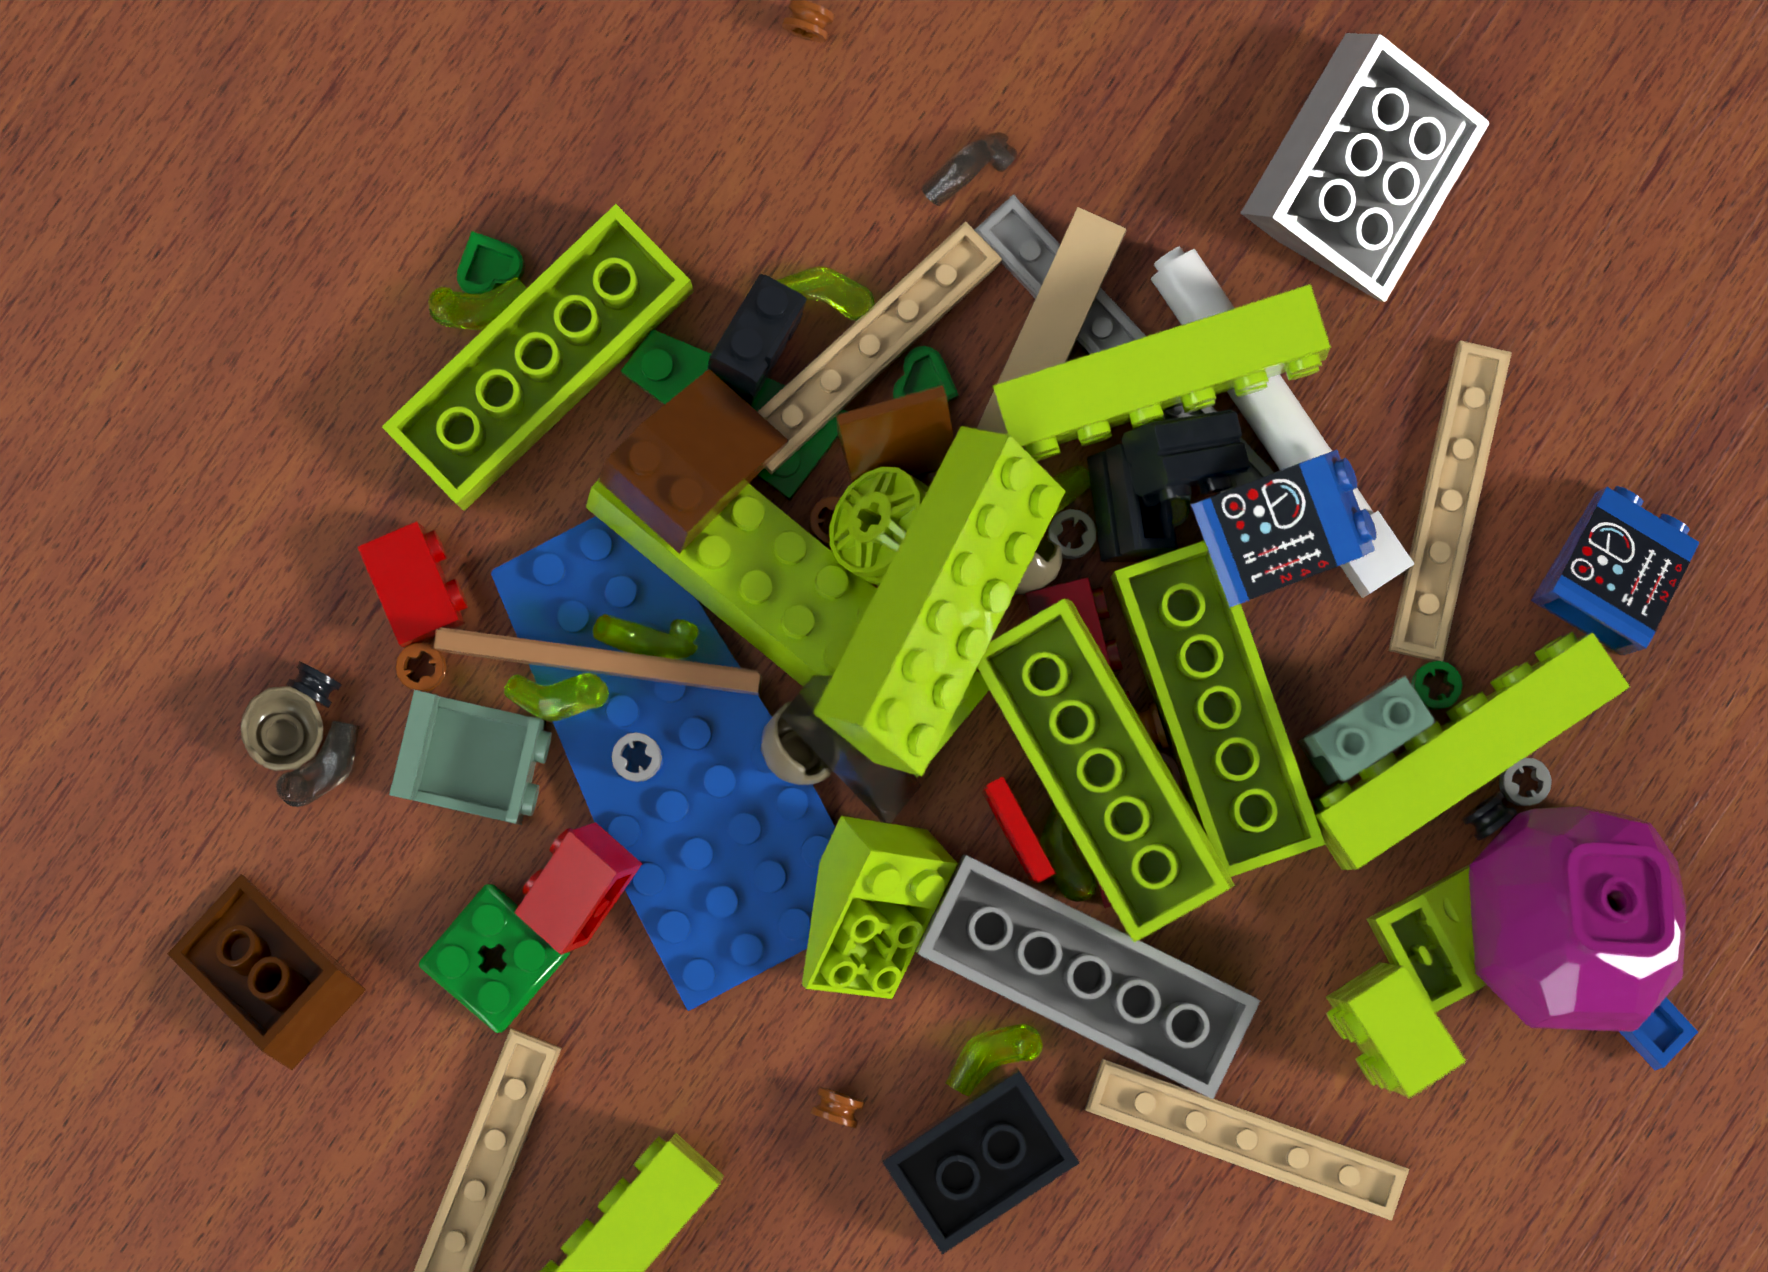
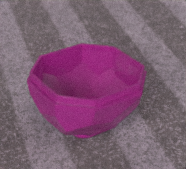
M1579 806L1532 809L1515 815L1469 865L1475 973L1527 1026L1545 1029L1633 1032L1639 1028L1683 978L1686 902L1679 865L1651 823L1626 814ZM1607 895L1615 899L1617 911L1609 907Z

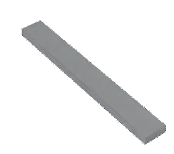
M1012 195L983 221L975 231L1002 258L1001 263L1036 299L1060 244L1027 208ZM1100 288L1076 343L1087 355L1147 336ZM1183 406L1163 411L1164 420L1217 411L1210 406L1195 412L1184 413ZM1240 438V442L1245 444L1250 468L1248 472L1231 478L1233 487L1219 491L1217 494L1274 473L1242 438Z

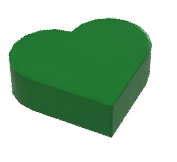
M471 231L457 269L458 285L471 298H486L494 293L498 286L507 287L517 283L524 274L525 263L523 256L514 246Z
M920 346L907 354L903 365L904 375L894 385L893 399L942 385L945 390L947 403L959 398L952 378L938 351L931 347Z

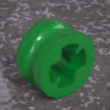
M1434 661L1424 664L1416 670L1411 679L1412 687L1427 709L1438 710L1449 707L1461 695L1463 686L1461 675L1448 662ZM1435 671H1440L1444 674L1443 683L1450 687L1447 696L1444 693L1437 695L1438 701L1428 697L1430 688L1423 684L1426 674L1431 678L1436 675Z

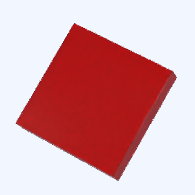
M1002 776L987 784L983 788L982 794L1029 881L1037 883L1055 874L1004 777Z

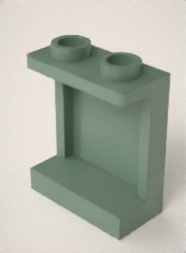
M1406 676L1378 688L1298 740L1297 743L1325 786H1329L1338 779L1348 780L1431 726L1434 719Z
M414 690L389 795L522 825L524 815L532 816L536 807L539 785L532 783L536 762L542 764L546 762L552 733L544 731L546 721L541 718L524 716Z

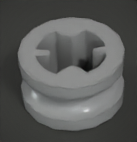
M1069 509L1060 512L1053 518L1048 528L1047 539L1060 546L1062 558L1077 559L1083 557L1092 548L1096 540V528L1088 514L1080 510ZM1073 520V527L1076 526L1077 522L1083 525L1086 532L1080 538L1081 547L1070 549V542L1064 547L1058 541L1057 537L1063 532V522Z
M637 732L620 738L612 752V762L617 773L625 779L634 782L647 781L653 777L659 770L662 761L661 749L656 741L646 734ZM634 742L645 743L647 745L645 754L652 758L651 764L646 770L642 766L638 767L639 773L628 771L629 761L622 757L623 751L628 745L635 749Z
M1523 758L1502 772L1499 777L1500 790L1505 795V799L1514 805L1531 806L1538 804L1547 797L1551 790L1552 779L1549 770L1542 762L1534 758ZM1523 767L1530 768L1532 770L1531 779L1538 782L1536 792L1534 790L1526 791L1527 797L1520 796L1518 794L1519 785L1512 782V776L1515 772L1516 774L1524 773Z

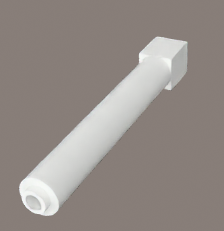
M1179 246L1154 263L1158 272L1151 278V281L1181 325L1235 309L1195 249L1184 253ZM1281 375L1268 378L1267 388L1249 395L1236 397L1234 389L1227 391L1280 471L1332 451ZM1356 488L1353 492L1360 510L1366 509L1375 525L1377 538L1372 541L1375 551L1340 565V567L1359 595L1364 598L1414 565V562L1380 512L1376 511L1374 513L1358 488Z

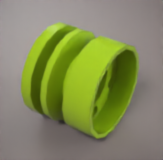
M881 466L863 473L847 487L836 504L829 526L830 547L837 562L850 572L879 586L929 487L896 467Z

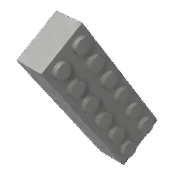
M967 855L961 856L915 951L917 954L1211 1099H1214L1261 1001L1139 940L1133 943L1129 935Z

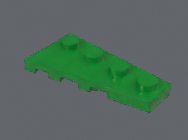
M652 329L621 369V373L662 405H665L707 371L711 353ZM767 378L751 407L758 412L786 385ZM842 409L838 414H842L848 411ZM836 416L772 475L763 468L756 476L791 501L838 439Z

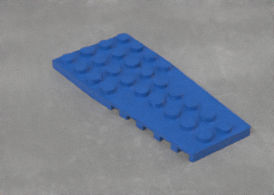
M596 516L491 571L492 578L517 638L740 668L698 600ZM529 664L594 822L601 826L642 863L625 888V891L687 1010L694 1009L807 949L819 862L835 830V826L813 784L797 785L777 778L766 765L760 748L763 729L772 717L759 696ZM636 732L646 734L656 741L662 755L661 765L657 773L647 781L641 782L630 781L619 775L612 762L613 748L618 740L627 734ZM634 742L635 749L628 745L624 749L622 757L629 761L628 771L639 773L638 767L642 766L646 770L651 764L652 758L645 754L647 746L645 743Z

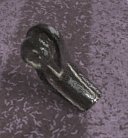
M994 132L961 149L922 186L921 189L924 195L935 205L941 206L969 184L988 162L997 171L1004 172L1017 158V150L1006 142L1009 136L1002 132Z
M333 721L326 740L317 756L298 769L283 773L276 782L278 796L292 807H302L312 803L343 783L352 770L360 726Z

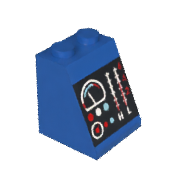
M1337 449L1191 505L1230 607L1359 559L1375 551L1372 542L1377 538L1375 525L1369 512L1366 509L1360 510L1353 492L1357 488L1355 472L1347 458H1340Z
M1615 486L1614 490L1605 487L1594 494L1531 601L1583 633L1590 634L1593 632L1601 644L1624 656L1648 647L1700 542L1687 535L1690 529L1680 520L1667 514H1661L1660 517L1655 516L1641 507L1644 501L1638 495L1626 488Z

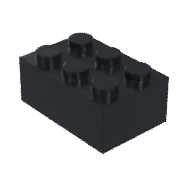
M1017 1067L882 1156V1163L942 1254L1080 1163Z

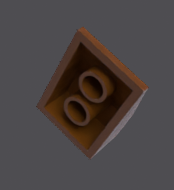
M708 369L642 422L605 459L599 482L680 554L788 444L789 440L716 374Z
M943 385L836 415L838 439L851 484L863 473L882 466L900 468L930 487L954 441Z
M242 874L167 953L262 1052L290 1070H293L366 990L334 957Z

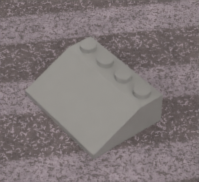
M1346 33L1240 214L1279 243L1378 301L1386 302L1490 122L1381 34Z

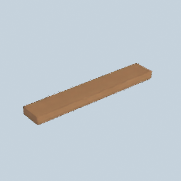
M440 627V630L436 629L434 649L444 653L759 696L761 691L762 675L757 670Z

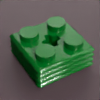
M486 884L419 961V967L495 1033H500L507 1029L569 956L570 952L560 955L514 913L518 908L514 901L495 885ZM502 945L506 950L502 956L503 961L507 964L505 969L502 971L496 967L487 971L483 966L486 961V957L482 954L485 947L495 949Z

